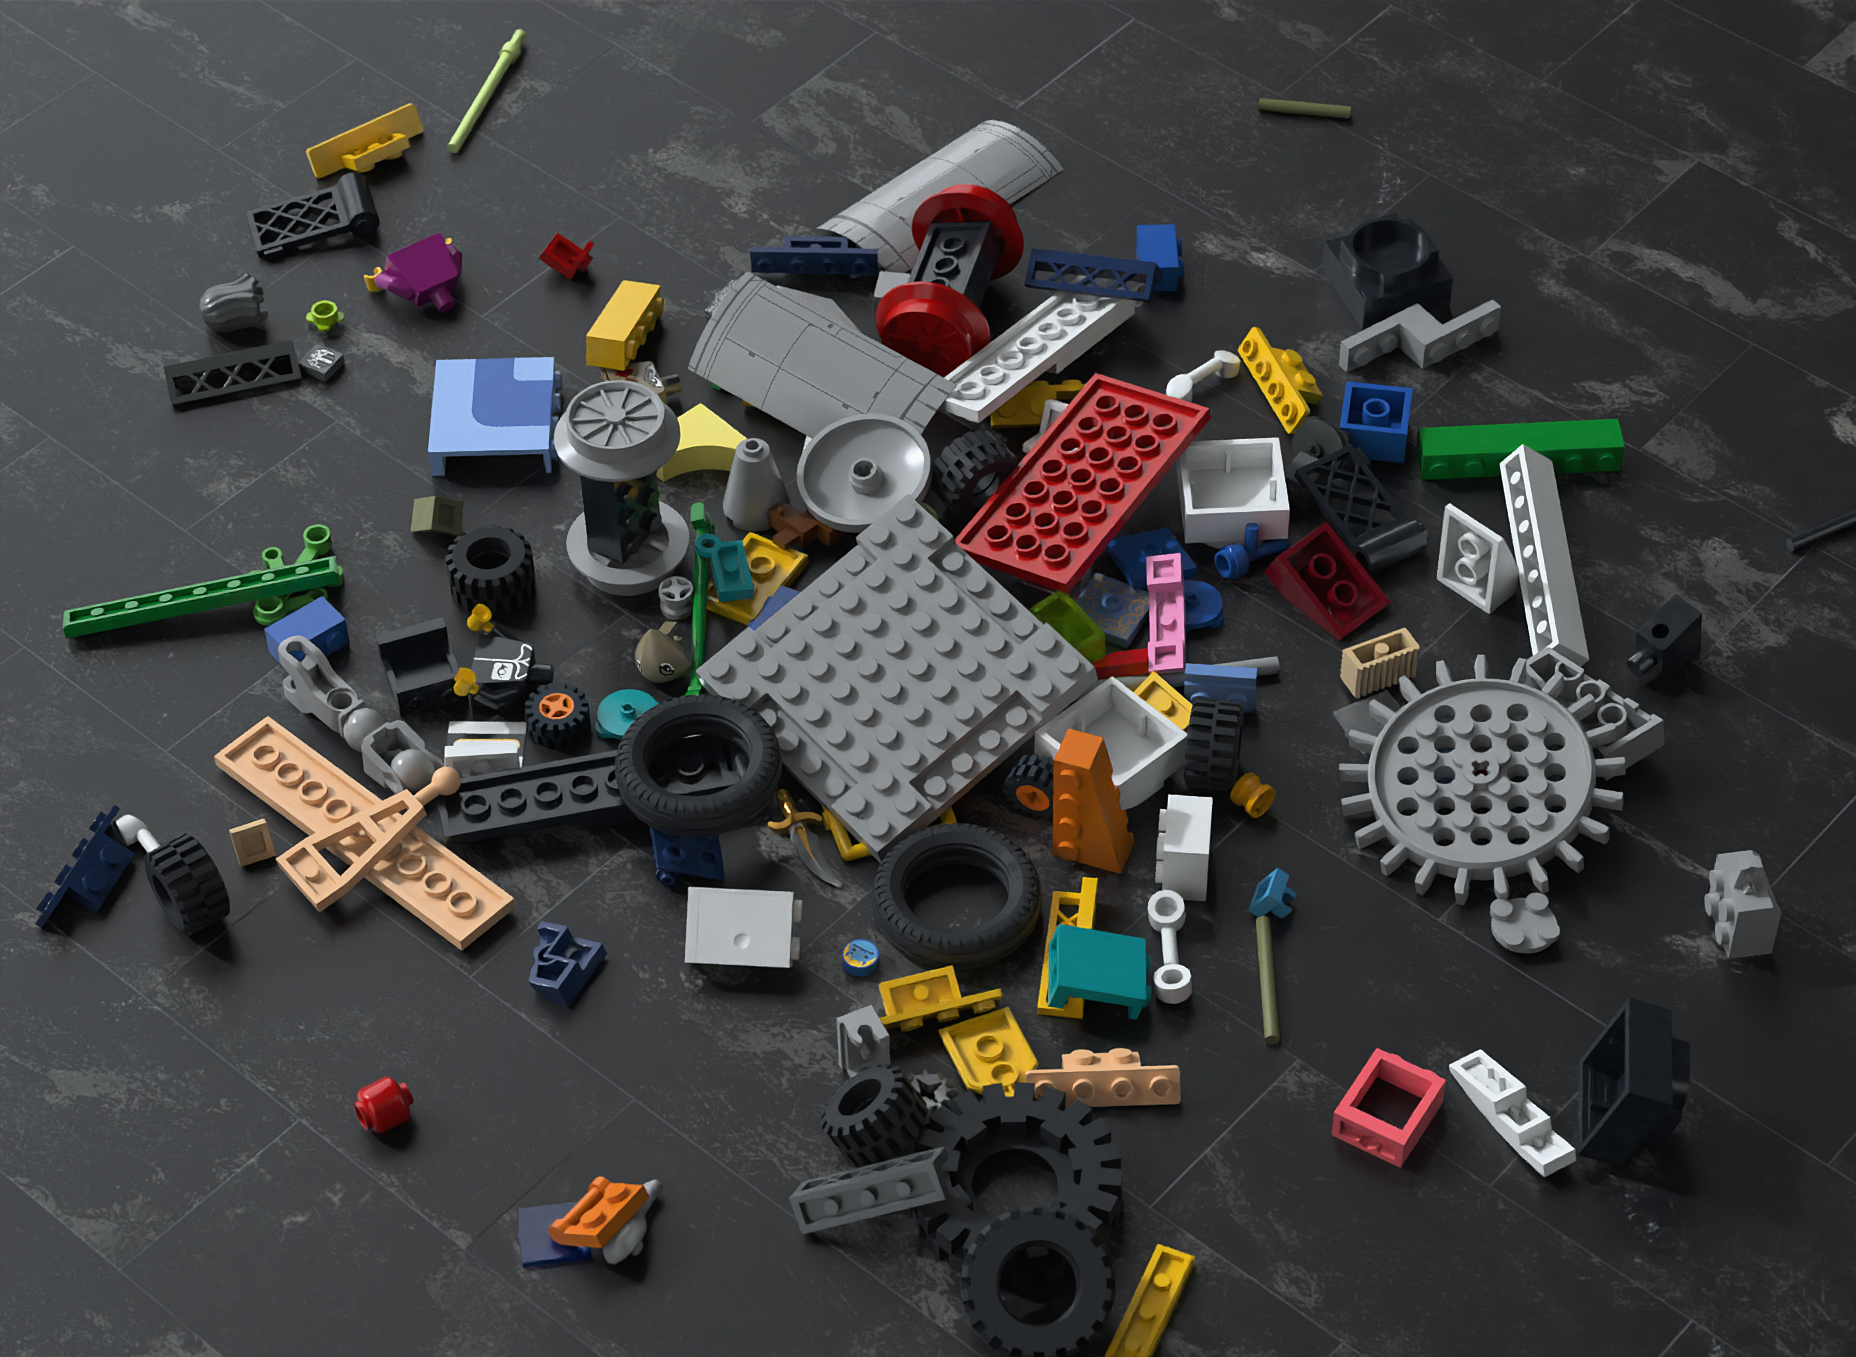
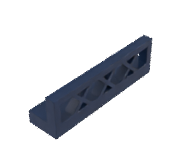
M1032 248L1024 285L1027 288L1151 302L1154 284H1161L1163 272L1156 262ZM1037 270L1055 272L1045 281L1035 280ZM1071 274L1087 277L1077 284H1068L1063 276ZM1105 278L1117 281L1108 288L1098 287L1094 279ZM1058 279H1061L1063 283L1056 282V281H1057ZM1128 281L1145 283L1144 292L1130 291L1125 283ZM1090 282L1093 284V286H1086ZM1123 286L1125 290H1118V288Z

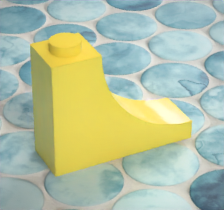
M702 403L677 418L681 431L679 446L672 458L657 470V477L665 482L672 477L695 470L718 469L730 471L737 445L747 438Z

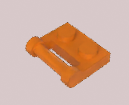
M599 1176L589 1185V1192L563 1219H556L548 1228V1233L555 1242L561 1245L603 1248L644 1205L650 1196L644 1185L611 1183L606 1178Z

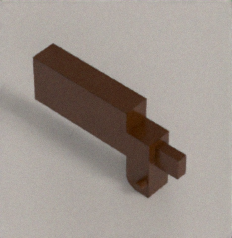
M778 503L768 509V525L777 530V534L773 536V543L784 551L795 544L803 549L815 540H819L826 546L831 547L852 533L828 527L818 521L808 510L801 513L787 503Z

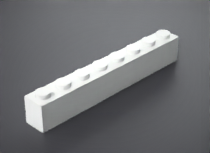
M1522 444L1500 463V470L1517 566L1519 567V579L1532 653L1535 655L1543 649L1550 647L1582 667L1589 660L1553 463L1548 458Z

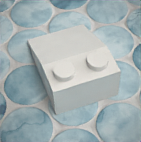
M1449 503L1445 506L1437 580L1490 614L1516 593L1519 567L1504 538Z

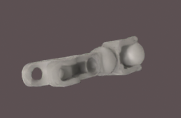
M296 635L285 639L279 645L280 663L290 674L283 680L285 697L302 713H313L328 727L340 733V736L345 738L351 748L362 752L364 772L384 788H390L395 795L406 789L411 794H416L432 783V776L435 771L444 767L443 761L426 749L425 742L404 721L386 722L380 712L366 708V702L363 699H357L356 692L334 672L322 651L307 638ZM293 650L302 651L305 653V659L299 662L289 653ZM387 750H403L394 757L390 766L379 756V754Z

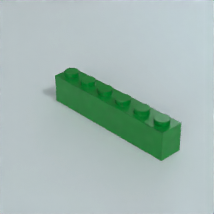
M1618 419L1418 428L1416 456L1421 480L1502 476L1500 463L1522 444L1551 460L1554 474L1621 471L1625 446Z

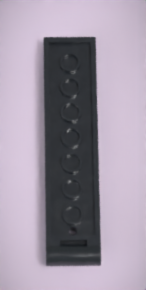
M697 735L681 738L664 746L653 757L648 772L657 785L669 792L683 796H706L723 791L739 781L748 768L749 758L739 745L728 739L713 735ZM617 750L461 778L460 787L454 794L437 796L446 846L587 820L590 822L591 829L640 821L623 800L617 786L615 776Z

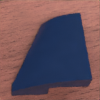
M541 921L537 928L541 935L540 944L538 947H534L533 958L535 964L530 970L529 983L534 990L545 998L569 1008L604 959L607 951L602 943L573 937L567 926Z

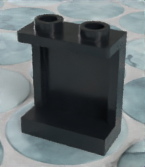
M443 617L375 635L379 659L401 717L469 698L468 694L466 696H458L454 691V685L456 684L454 676L458 672L459 666L448 640L447 627Z

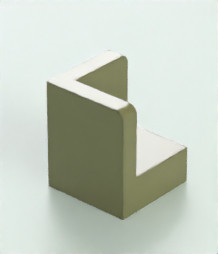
M438 496L414 499L411 532L422 533L431 531L449 536H459L461 533L464 502Z

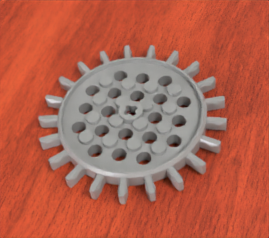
M1477 655L1474 665L1475 679L1456 682L1452 681L1450 670L1443 660L1437 661L1436 678L1440 686L1423 694L1420 693L1408 677L1404 675L1399 678L1400 691L1408 703L1398 712H1394L1384 704L1372 699L1369 703L1370 716L1385 725L1378 737L1352 729L1348 734L1350 747L1369 752L1371 756L1369 764L1340 763V780L1368 782L1369 793L1341 799L1344 816L1373 811L1376 822L1355 832L1356 844L1359 849H1362L1387 837L1394 848L1381 859V872L1385 876L1390 875L1406 859H1410L1422 866L1415 879L1416 893L1423 896L1438 873L1457 878L1454 890L1458 905H1465L1469 896L1471 880H1494V890L1497 899L1508 901L1509 884L1507 877L1525 872L1529 873L1533 884L1543 894L1549 891L1547 872L1541 865L1554 857H1560L1577 873L1584 869L1583 856L1570 845L1579 833L1603 844H1607L1610 839L1609 827L1588 817L1593 806L1620 811L1623 809V793L1596 788V777L1625 775V758L1595 759L1592 750L1598 746L1615 741L1616 728L1613 723L1585 732L1579 721L1595 710V698L1589 693L1569 708H1565L1560 702L1555 700L1564 688V674L1557 671L1541 691L1524 684L1527 679L1526 659L1519 658L1509 681L1488 679L1489 667L1485 655ZM1516 715L1526 717L1522 721H1513L1510 718ZM1479 716H1486L1490 718L1486 722L1474 721V719ZM1443 717L1454 719L1449 723L1438 722ZM1555 744L1563 747L1558 751L1547 749L1550 745ZM1517 745L1526 747V749L1521 752H1515L1510 750L1512 747ZM1480 746L1490 748L1483 753L1474 751L1475 748ZM1443 747L1454 749L1450 753L1445 754L1438 752ZM1406 748H1414L1417 750L1413 754L1401 753V751ZM1552 775L1563 777L1562 780L1557 782L1549 781L1547 778ZM1515 776H1523L1527 778L1525 781L1519 783L1510 780ZM1445 777L1453 779V781L1448 784H1440L1437 782L1439 779ZM1407 778L1417 780L1414 784L1404 785L1400 783L1401 781ZM1552 806L1564 808L1563 811L1558 813H1552L1547 809ZM1481 807L1490 809V811L1486 814H1477L1473 812L1475 809ZM1515 807H1524L1527 809L1525 812L1520 814L1513 813L1510 811ZM1443 808H1449L1453 810V812L1448 815H1440L1437 813V811ZM1405 809H1414L1417 811L1415 814L1410 816H1404L1400 814ZM1481 838L1490 840V843L1483 846L1476 845L1473 842ZM1515 838H1524L1528 840L1526 843L1522 845H1515L1511 843V841ZM1443 839H1449L1453 841V843L1449 846H1440L1436 844L1438 841Z

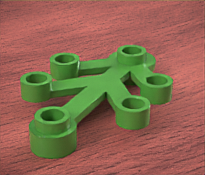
M317 524L308 527L304 531L303 538L306 548L295 564L315 560L317 556L324 555L329 551L332 539L328 527ZM270 547L262 552L263 565L266 569L284 566L282 551L279 548ZM338 565L340 583L328 585L329 587H338L344 582L341 566ZM254 570L249 573L258 572L261 570ZM318 587L309 590L307 594L290 599L288 598L292 593L259 599L253 608L254 618L262 625L271 626L285 618L289 612L301 609L315 601L314 599L323 596L329 602L327 591Z

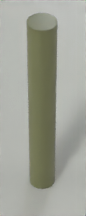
M1260 98L1259 110L1348 119L1351 116V106Z

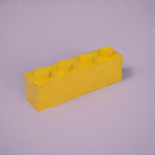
M622 281L586 335V365L625 370L631 359L636 358L639 346L645 344L646 336L649 331H653L657 318L663 315L665 301L664 298H660V285Z

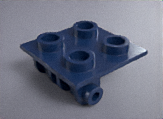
M650 826V837L653 841V859L658 869L656 871V878L662 885H673L680 873L725 880L718 835L710 837L698 836L697 838L681 837L679 834L678 836L671 835Z

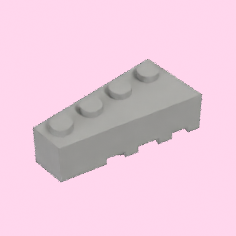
M1547 647L1526 660L1527 679L1524 684L1540 691L1557 671L1564 674V688L1555 700L1560 702L1565 708H1569L1589 693L1595 698V710L1579 721L1585 732L1610 723L1614 724L1616 740L1593 748L1595 759L1624 757L1625 769L1665 745L1663 719L1655 714L1648 715L1639 709L1638 703L1628 697L1623 699L1612 692L1608 684L1600 679L1595 681L1584 674L1583 668L1555 650ZM1606 776L1603 778L1607 781L1613 776Z

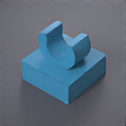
M1277 868L1257 884L1248 911L1257 917H1261L1271 910L1278 918H1284L1291 913L1292 909L1284 904L1290 903L1297 895L1292 889L1286 887L1290 875Z

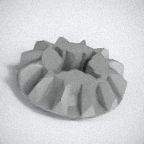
M925 1069L922 1074L916 1076L910 1073L908 1080L920 1095L921 1089L927 1093L934 1092V1101L928 1097H923L928 1108L925 1124H930V1116L942 1105L953 1112V1098L958 1096L953 1079L944 1078L941 1071L937 1074H929Z

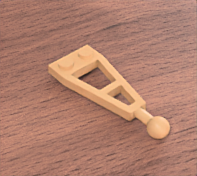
M441 767L433 774L432 783L415 795H412L406 789L305 838L276 858V861L281 870L312 905L321 912L348 893L426 816L424 805L438 795L449 796L454 794L461 784L460 775L451 767ZM405 808L408 810L385 833L376 825V822ZM363 830L374 844L339 876L318 851Z

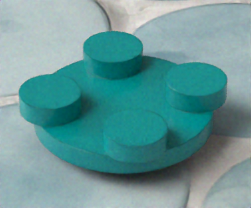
M626 689L614 692L604 698L598 707V721L595 723V732L601 738L612 737L622 740L627 729L639 716L650 708L661 704L655 701L652 696L640 690Z

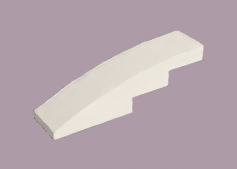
M1481 1049L1449 1065L1452 1075L1492 1126L1542 1176L1546 1177L1576 1161L1575 1148L1551 1129L1550 1117L1527 1099L1526 1086Z

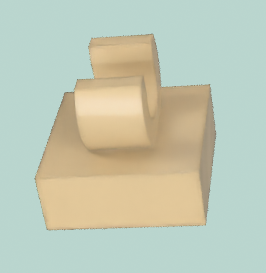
M264 818L229 829L241 867L276 856Z

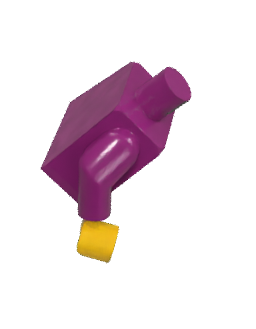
M438 232L387 255L385 273H382L380 267H376L374 269L375 275H364L368 290L371 292L384 289L405 300H410L417 307L432 301L437 310L443 313L455 305V300L450 293L456 289L457 280L462 274V253L452 245L451 238L444 241L443 236Z

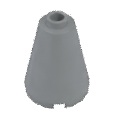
M749 438L740 442L736 447L723 498V510L725 517H729L735 527L751 532L765 531L771 529V526L768 525V509L778 503L790 505V499L769 445L761 439Z

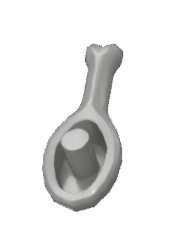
M651 1180L643 1184L650 1198L603 1247L607 1263L616 1264L630 1253L635 1256L641 1252L643 1248L641 1240L647 1229L645 1214L663 1189L660 1181Z

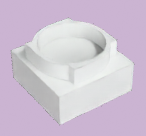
M1279 438L1192 441L1176 461L1185 543L1203 542L1218 549L1232 543H1238L1244 548L1245 528L1248 523L1259 525L1258 545L1262 544L1263 540L1288 539L1290 508Z
M1113 676L1035 731V755L1039 756V760H1042L1044 756L1050 758L1049 763L1052 765L1068 728L1103 737L1113 767L1111 777L1114 785H1118L1121 794L1119 798L1121 810L1132 808L1145 801L1164 787V780L1185 764L1187 733Z

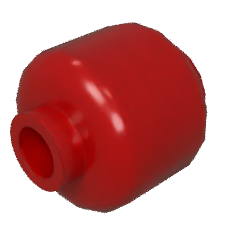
M387 1076L360 1089L357 1093V1102L353 1103V1107L358 1120L366 1131L372 1129L374 1132L382 1134L410 1118L409 1105L414 1103V1099L404 1082L398 1085L394 1079Z

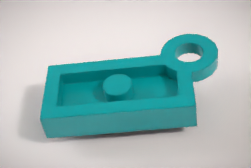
M713 534L698 536L695 540V551L702 557L710 558L719 602L753 599L754 588L743 541L722 542L718 536ZM710 543L713 544L714 547L706 548L703 546V544Z

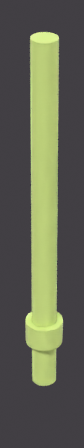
M516 30L510 42L505 43L499 53L500 59L447 146L450 152H459L508 67L516 62L521 53L520 47L527 37L523 30Z

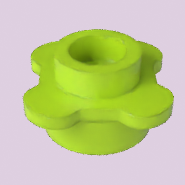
M325 300L319 301L312 306L311 312L306 315V320L308 323L315 324L319 331L326 332L332 329L336 323L343 322L345 315L343 312L337 311L335 303Z

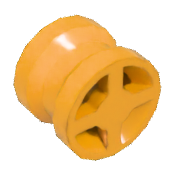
M1252 772L1243 775L1235 783L1230 793L1231 801L1238 806L1243 805L1246 813L1252 818L1263 815L1270 808L1276 797L1275 789L1270 785H1263L1260 778Z

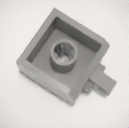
M1753 850L1717 854L1715 868L1709 874L1711 887L1709 894H1705V909L1708 916H1713L1716 940L1719 945H1724L1728 959L1772 953L1780 921L1781 910L1770 887L1761 857Z

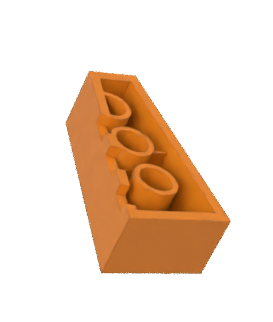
M1068 728L1054 758L1052 856L1122 874L1135 840L1133 833H1128L1127 830L1129 820L1126 811L1121 810L1119 798L1121 794L1118 785H1114L1111 777L1113 767L1103 737Z

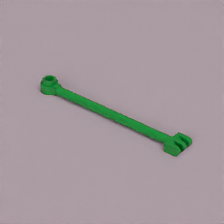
M701 502L693 504L691 507V523L696 531L695 540L702 534L714 535L715 527L710 520L709 514L706 512L704 504ZM709 543L703 544V546L709 548ZM696 551L694 561L692 663L690 687H688L686 695L697 694V696H700V694H706L695 671L705 663L708 558L700 556Z

